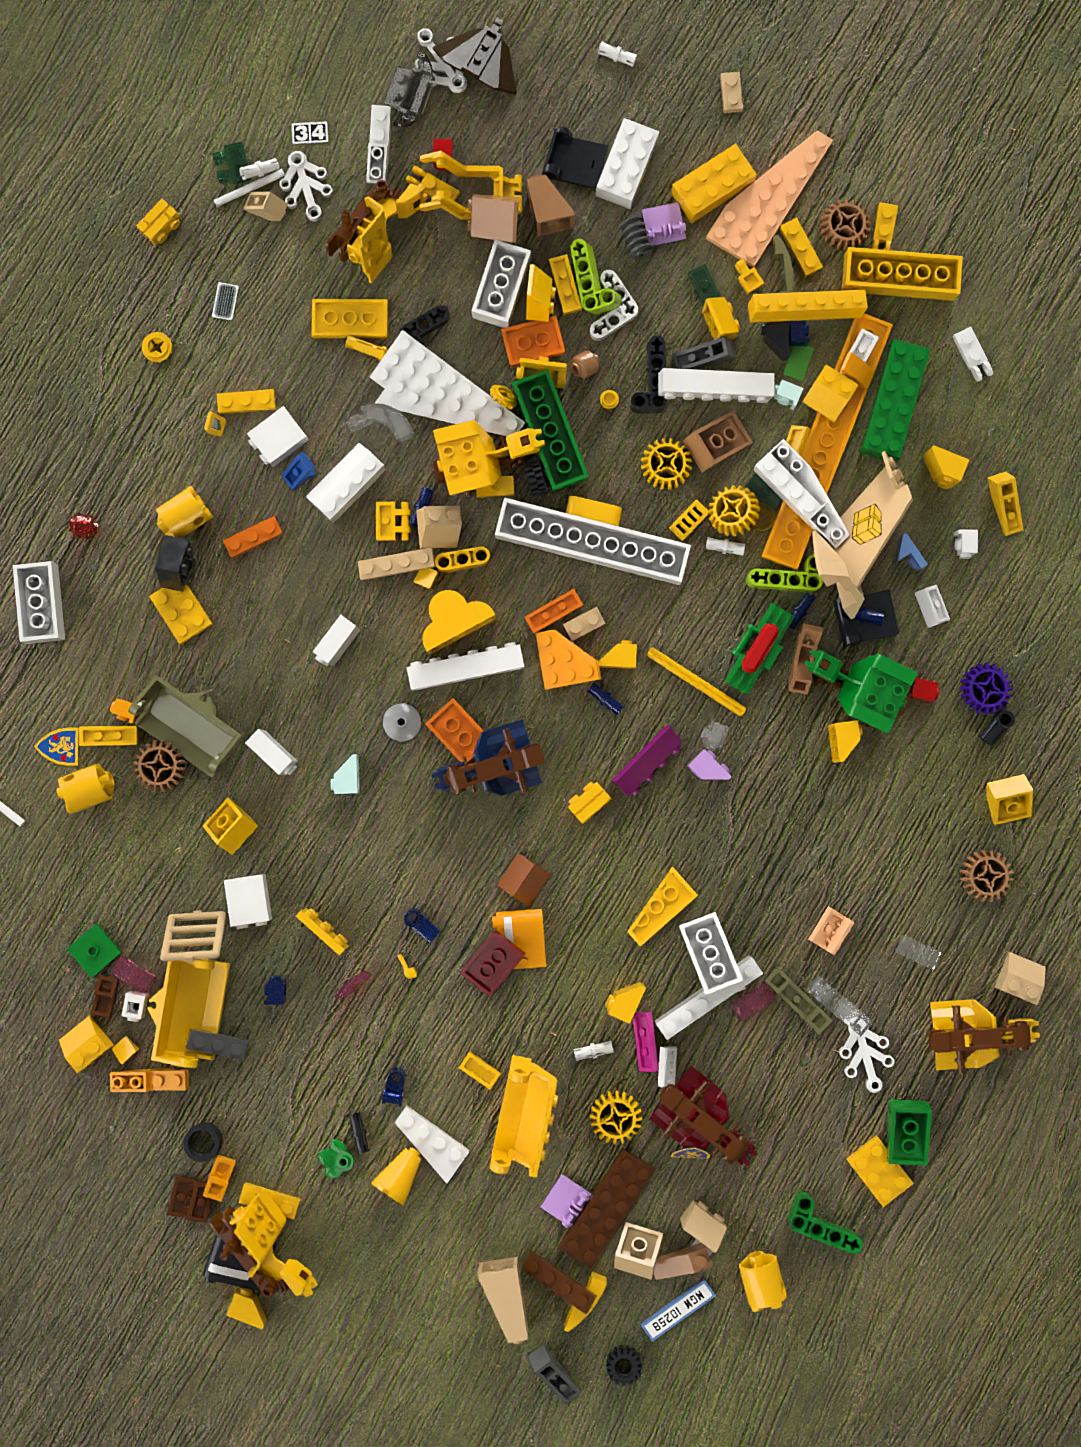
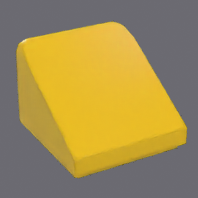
M431 568L419 570L414 583L431 590L439 572Z
M127 1035L112 1048L121 1064L126 1063L139 1050Z

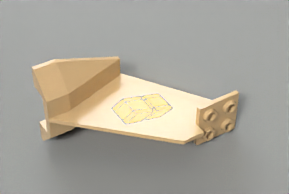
M885 451L882 452L886 465L884 469L840 517L850 536L835 549L816 530L812 531L815 562L819 576L827 587L836 583L842 607L850 619L855 618L865 599L861 588L862 581L913 501L909 486L904 481H901L904 479L901 470H896L897 465L893 457L889 458Z

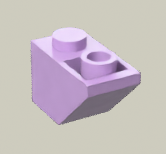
M703 749L687 765L699 779L728 780L732 777L729 774L731 772L729 768L723 763L720 765L715 760L717 758L716 755L710 750L706 751Z

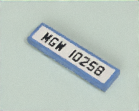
M703 1278L644 1320L641 1326L653 1342L716 1295Z

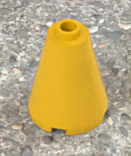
M412 1147L409 1150L405 1148L371 1184L398 1203L404 1205L421 1162V1158L418 1157L420 1153Z

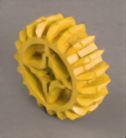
M662 438L661 444L657 440L654 441V446L649 444V451L645 450L643 453L646 457L641 458V462L646 463L641 465V469L647 470L643 473V476H650L647 479L648 483L652 480L655 481L653 487H656L658 483L661 484V490L664 489L665 485H667L668 490H671L672 484L678 488V481L684 484L685 479L683 477L688 478L690 474L687 471L692 470V466L687 465L692 463V459L686 458L690 455V452H683L686 448L685 445L681 448L678 447L680 441H677L675 445L672 444V438L669 439L668 443H666L665 438ZM669 450L674 453H672L671 455H664L662 452L659 453V451ZM653 456L657 458L656 461L659 463L655 471H653L651 466ZM678 457L680 458L682 463V469L680 473L676 470L677 468L674 465V462ZM671 460L669 467L662 468L664 461ZM662 473H668L671 476L673 475L674 477L663 478L659 475H661Z
M732 485L730 490L725 487V492L718 491L719 496H713L712 498L714 503H709L710 508H712L708 510L710 512L709 520L713 523L712 526L718 529V532L721 534L724 532L726 536H729L732 533L736 537L737 532H740L743 535L744 529L750 531V524L756 525L753 519L759 518L757 513L760 511L759 501L753 492L750 493L748 488L744 489L741 485L737 489L735 485ZM730 507L736 509L738 515H736L735 512H732V509Z
M618 1090L615 1091V1096H612L611 1091H608V1098H605L603 1094L600 1095L602 1102L596 1099L595 1103L598 1107H591V1110L595 1113L590 1114V1118L596 1119L591 1122V1126H597L594 1129V1133L601 1131L599 1134L600 1139L606 1135V1143H609L611 1138H613V1144H617V1139H620L622 1144L625 1143L624 1137H627L630 1141L632 1139L630 1133L637 1135L634 1127L641 1128V1124L636 1122L642 1121V1116L637 1115L642 1112L641 1108H636L639 1105L638 1102L631 1103L633 1096H629L626 1099V1092H623L620 1097ZM615 1102L626 1105L630 1110H619ZM609 1104L610 1112L604 1115V1118H600L602 1110ZM613 1109H615L618 1116H621L618 1120L619 1126L614 1118L611 1119L614 1114ZM632 1116L629 1126L622 1130V1122ZM602 1124L614 1125L617 1132L607 1130Z

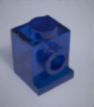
M806 320L789 321V347L807 346L810 342V337H808L809 325H806Z
M279 975L269 976L268 984H265V996H268V998L264 1000V1005L286 1003L287 979H281Z

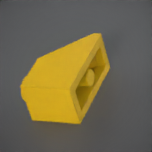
M621 641V644L614 646L598 661L599 668L635 669L637 644H632L633 641Z
M238 1287L226 1316L263 1330L267 1317L257 1294L252 1293L251 1289Z

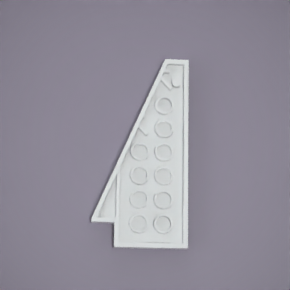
M404 330L398 335L370 376L372 380L384 388V391L375 402L379 406L453 424L476 421L486 432L503 436L520 431L526 423L507 408L498 405L490 395Z

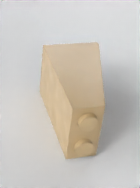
M518 1257L480 1262L478 1279L508 1343L521 1344L525 1342V1340H528V1321Z

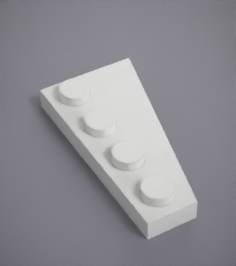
M407 1105L395 1121V1124L442 1179L448 1183L470 1150Z

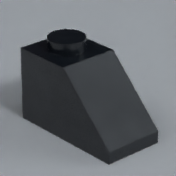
M789 321L764 322V324H761V335H764V343L782 361H786L789 356Z

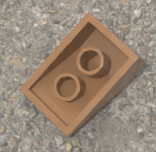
M734 410L694 431L683 440L702 473L753 443Z

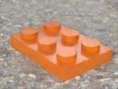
M556 316L549 317V322L531 321L501 329L510 367L520 365V358L539 360V356L550 358L565 354Z
M452 698L425 724L460 762H463V756L469 762L474 758L473 752L483 730L457 701Z

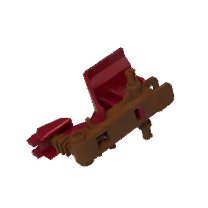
M693 1066L688 1068L676 1086L668 1084L660 1094L661 1105L649 1119L664 1131L663 1134L667 1138L671 1136L684 1148L705 1150L709 1143H712L716 1147L712 1152V1156H715L720 1150L724 1153L722 1157L730 1164L737 1162L739 1165L744 1163L748 1166L750 1161L746 1159V1155L751 1153L753 1156H756L758 1154L755 1151V1146L735 1131L738 1127L737 1124L730 1131L723 1127L729 1119L726 1094Z

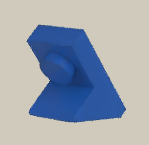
M302 452L296 456L281 476L291 490H295L316 474L313 470L315 467L306 454Z

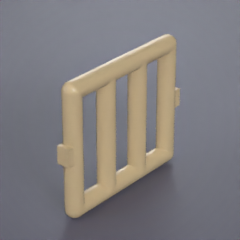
M201 910L193 911V913L170 914L168 916L160 959L162 961L185 960L186 962H194V959L218 958L221 951L226 913L224 911L201 912ZM217 919V924L174 927L175 922ZM215 932V937L172 940L174 934ZM213 945V950L169 953L170 948Z

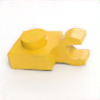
M743 259L736 262L735 268L741 274L737 279L747 295L764 284L755 267L749 270Z

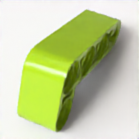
M583 239L574 240L571 244V254L582 307L593 315H599L618 308L622 302L621 296L610 288L601 290L592 246ZM588 264L587 270L583 272L584 266ZM592 282L591 288L587 290V285ZM613 295L612 301L608 303V298ZM595 301V306L590 308L591 303Z
M815 554L805 560L803 572L757 568L751 570L746 576V583L751 588L809 593L817 591L822 586L823 580L819 576L817 568L810 566V560H815ZM756 574L757 578H763L766 575L765 580L759 579L756 583L751 577ZM770 576H777L779 584L771 583ZM790 577H795L798 580L797 586L790 584ZM810 578L816 580V587H811L808 584Z

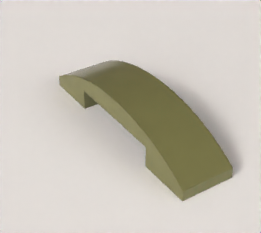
M774 235L772 239L773 260H781L784 291H779V293H792L793 269L791 259L782 239L778 235Z
M779 967L764 980L819 1035L833 1021Z

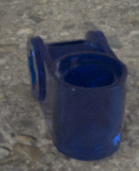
M395 1067L390 1071L383 1093L382 1104L391 1103L397 1104L398 1107L402 1106L406 1072L403 1068ZM399 1074L402 1080L396 1082L392 1079V1075Z

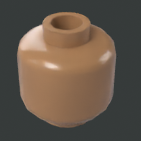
M588 350L573 357L571 364L573 374L576 377L586 379L597 373L600 363L599 357Z

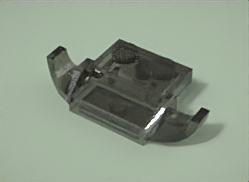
M418 52V68L413 67L412 70L396 68L384 102L386 106L398 109L401 113L399 121L393 123L395 127L408 128L423 115L434 83L432 65L429 57L424 53Z

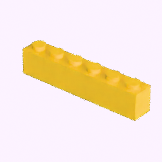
M865 290L753 294L748 303L750 322L861 318L868 308Z

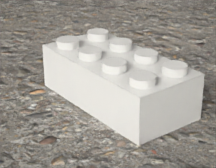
M623 119L596 187L597 197L631 209L657 144L659 131L631 120Z
M494 240L472 308V318L503 328L510 326L531 261V250Z
M48 561L13 565L20 642L32 644L65 640L58 564Z
M716 912L679 926L709 1003L746 989Z

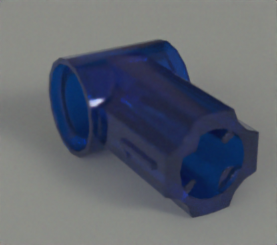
M411 908L406 912L404 916L405 924L417 932L426 942L430 943L440 932L417 908ZM415 913L419 919L417 922H410L408 915Z

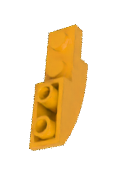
M158 1068L110 1072V1092L189 1089L188 1069Z

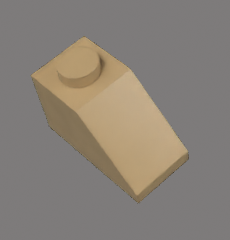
M250 192L243 209L269 221H281L285 216V209L288 204L271 192Z

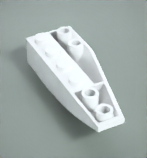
M784 439L755 465L754 471L835 549L850 536L812 468Z

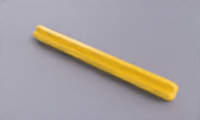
M651 647L648 651L647 656L735 714L742 716L745 713L746 707L654 647Z

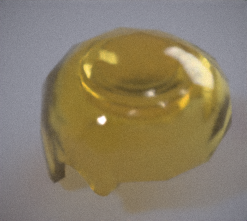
M759 503L760 511L757 512L759 518L753 519L756 525L750 524L749 527L754 531L764 532L773 527L776 516L771 506Z

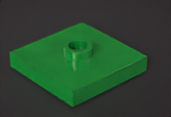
M98 923L93 925L67 948L68 952L91 978L96 976L122 953Z

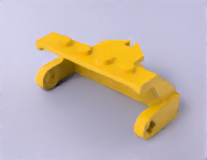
M194 959V962H186L185 960L168 961L164 987L149 1000V1002H155L157 1005L155 1009L148 1007V1011L157 1026L151 1060L185 1068H197L198 1058L214 1060L215 1054L189 1050L185 1046L190 1028L219 1034L230 963L211 959Z
M512 1055L490 1162V1169L498 1174L508 1173L511 1161H516L529 1168V1176L537 1178L540 1161L544 1162L546 1150L543 1149L544 1143L548 1144L550 1132L547 1131L548 1125L552 1126L554 1117L551 1109L552 1107L556 1108L558 1096L555 1095L557 1078L537 1064L531 1063L532 1059Z

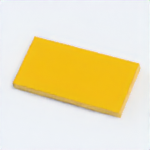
M312 299V338H348L349 335L355 338H388V299Z

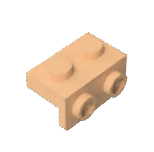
M828 906L810 935L809 940L835 955L850 932L854 922Z

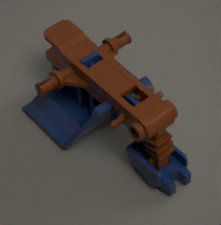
M523 719L481 732L473 752L476 763L468 765L466 757L463 756V762L442 766L431 774L432 778L438 777L441 780L440 783L434 785L435 789H441L442 791L451 789L455 794L466 791L465 787L471 786L473 793H476L475 784L481 782L485 791L499 796L518 790L524 793L523 789H525V792H528V787L542 783L537 765L543 764L544 756L539 744L534 743L530 745Z

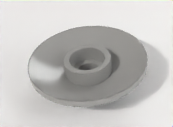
M404 703L396 704L386 711L383 718V727L390 738L396 741H408L418 734L421 727V717L413 706ZM401 718L405 720V724L402 726L398 724V720Z

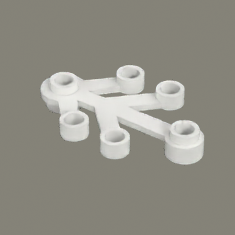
M427 28L421 29L418 32V41L420 45L428 48L437 62L418 58L415 62L416 69L419 72H424L426 69L445 72L448 78L429 73L426 76L427 85L430 87H434L437 84L449 86L452 92L462 93L467 87V80L463 73L459 70H456L455 73L451 66L439 58L433 50L435 44L433 43L432 32ZM427 37L429 40L423 41V38ZM423 63L424 66L419 67L418 64ZM430 78H434V79H435L434 82H430V81H428V80H429ZM460 82L461 85L455 86V83Z
M294 151L288 158L290 167L285 177L280 180L279 185L285 192L291 190V180L297 172L299 179L291 194L286 197L285 202L288 204L290 200H294V203L292 205L288 204L287 207L289 209L296 208V200L303 189L308 205L306 209L307 217L309 220L316 222L321 219L322 211L315 204L310 187L320 191L325 198H330L333 195V190L330 185H324L306 176L304 170L315 173L319 180H325L327 178L326 169L308 162L304 153ZM297 159L301 160L299 164H295ZM321 171L325 172L323 176H319L318 173ZM286 182L289 183L287 187L282 186ZM330 189V192L326 194L324 190ZM313 212L318 213L316 217L311 216Z
M853 1019L848 1026L850 1035L844 1046L839 1049V1055L843 1059H849L852 1055L851 1048L856 1040L859 1047L850 1064L845 1067L844 1073L849 1078H854L857 1075V1067L863 1059L868 1076L865 1086L870 1092L877 1093L882 1089V1082L876 1077L870 1056L881 1061L886 1067L894 1065V1058L868 1046L865 1037L876 1042L877 1046L882 1049L888 1047L889 1040L868 1030V1025L864 1020ZM861 1025L862 1027L860 1032H856L855 1030L856 1026ZM885 1039V1044L881 1046L879 1044L880 1040ZM845 1049L848 1050L847 1056L842 1055V1051ZM886 1058L891 1059L890 1064H885ZM850 1068L854 1069V1073L852 1075H849L847 1073L848 1069ZM873 1082L878 1083L876 1088H872Z

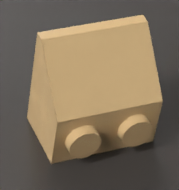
M424 506L416 511L420 549L457 548L462 526L460 506Z
M1008 952L995 988L1038 1005L1045 987V966Z
M693 1200L680 1218L682 1227L686 1232L716 1253L727 1229L724 1223L725 1219L718 1213L713 1215L709 1212V1207L703 1202L699 1201L697 1203Z
M626 1222L615 1254L614 1268L652 1280L663 1233Z

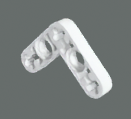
M606 270L601 274L600 283L603 289H611L612 285L609 281L605 282V276L613 277L612 284L614 288L612 290L624 293L625 296L621 302L623 305L612 310L591 325L590 336L596 341L603 340L635 319L638 314L636 302L617 274L612 270ZM627 299L629 300V301H627V306H628L630 309H631V308H634V309H633V314H631V313H627V314H626V313H625L627 308H626V306H625L624 303L626 302ZM616 316L619 319V323L611 325L608 321L609 318ZM603 322H605L606 327L602 329L601 335L598 333L594 334L595 328L601 329L604 327Z

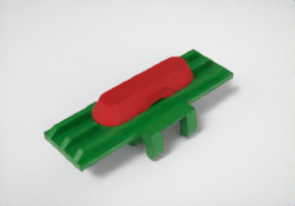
M771 603L757 627L748 624V629L737 647L731 651V654L738 659L724 682L748 695L763 668L769 672L777 656L782 652L783 647L778 645L795 616ZM754 633L758 636L746 655H743L742 652Z

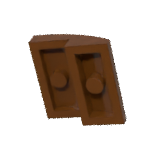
M175 1174L166 1214L184 1217L188 1221L206 1223L212 1200L203 1196L207 1181Z

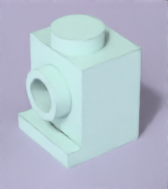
M782 380L779 385L776 384L774 387V399L782 405H791L790 409L794 410L803 388Z

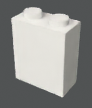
M284 406L247 433L251 438L248 440L254 450L258 448L262 453L259 455L266 465L270 463L272 467H275L309 441Z
M340 615L314 649L313 653L317 655L315 659L326 667L328 664L334 666L360 632V629Z
M258 729L245 742L278 775H291L296 770L298 761L265 730Z
M266 874L224 880L230 927L236 926L237 929L248 928V924L255 923L256 926L267 925V921L272 920Z

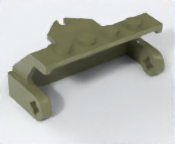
M155 675L129 708V713L135 717L141 713L136 719L135 724L158 741L164 740L165 746L171 742L170 749L177 746L178 750L175 753L181 752L183 754L182 758L213 779L242 741V735L216 717L217 708L211 702V697H208L207 701L203 702L204 692L183 694Z

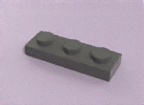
M190 1028L185 1048L243 1060L248 1040Z

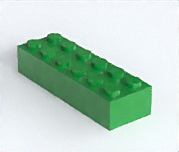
M893 339L889 344L859 453L884 460L882 452L885 451L889 458L893 457L895 463L901 458L931 349Z
M546 369L512 382V388L527 427L541 429L542 435L536 436V440H544L545 446L540 447V451L537 454L552 493L587 481L589 475L549 370Z

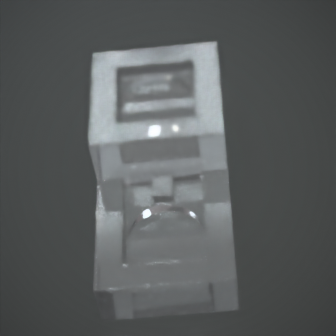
M902 935L895 950L896 953L933 970L941 954L940 951L906 935Z

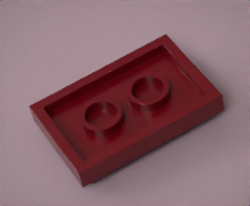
M495 929L460 971V974L490 997L524 957L525 952Z

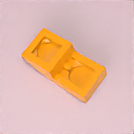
M848 352L841 367V371L847 378L854 379L860 388L868 389L875 372L867 363L855 354Z
M217 1154L204 1189V1197L222 1202L229 1178L236 1163L234 1159Z

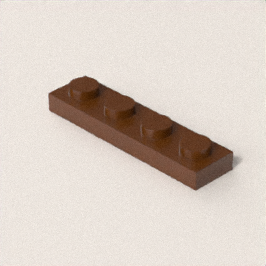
M534 1251L530 1252L521 1268L584 1314L589 1312L597 1295Z

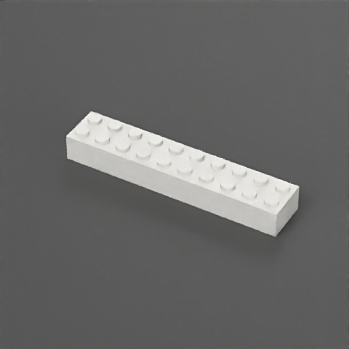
M504 498L495 532L496 539L680 585L682 582L691 547L689 544Z

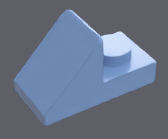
M908 534L902 535L898 540L894 564L907 556L911 568L916 569V571L927 566V562Z

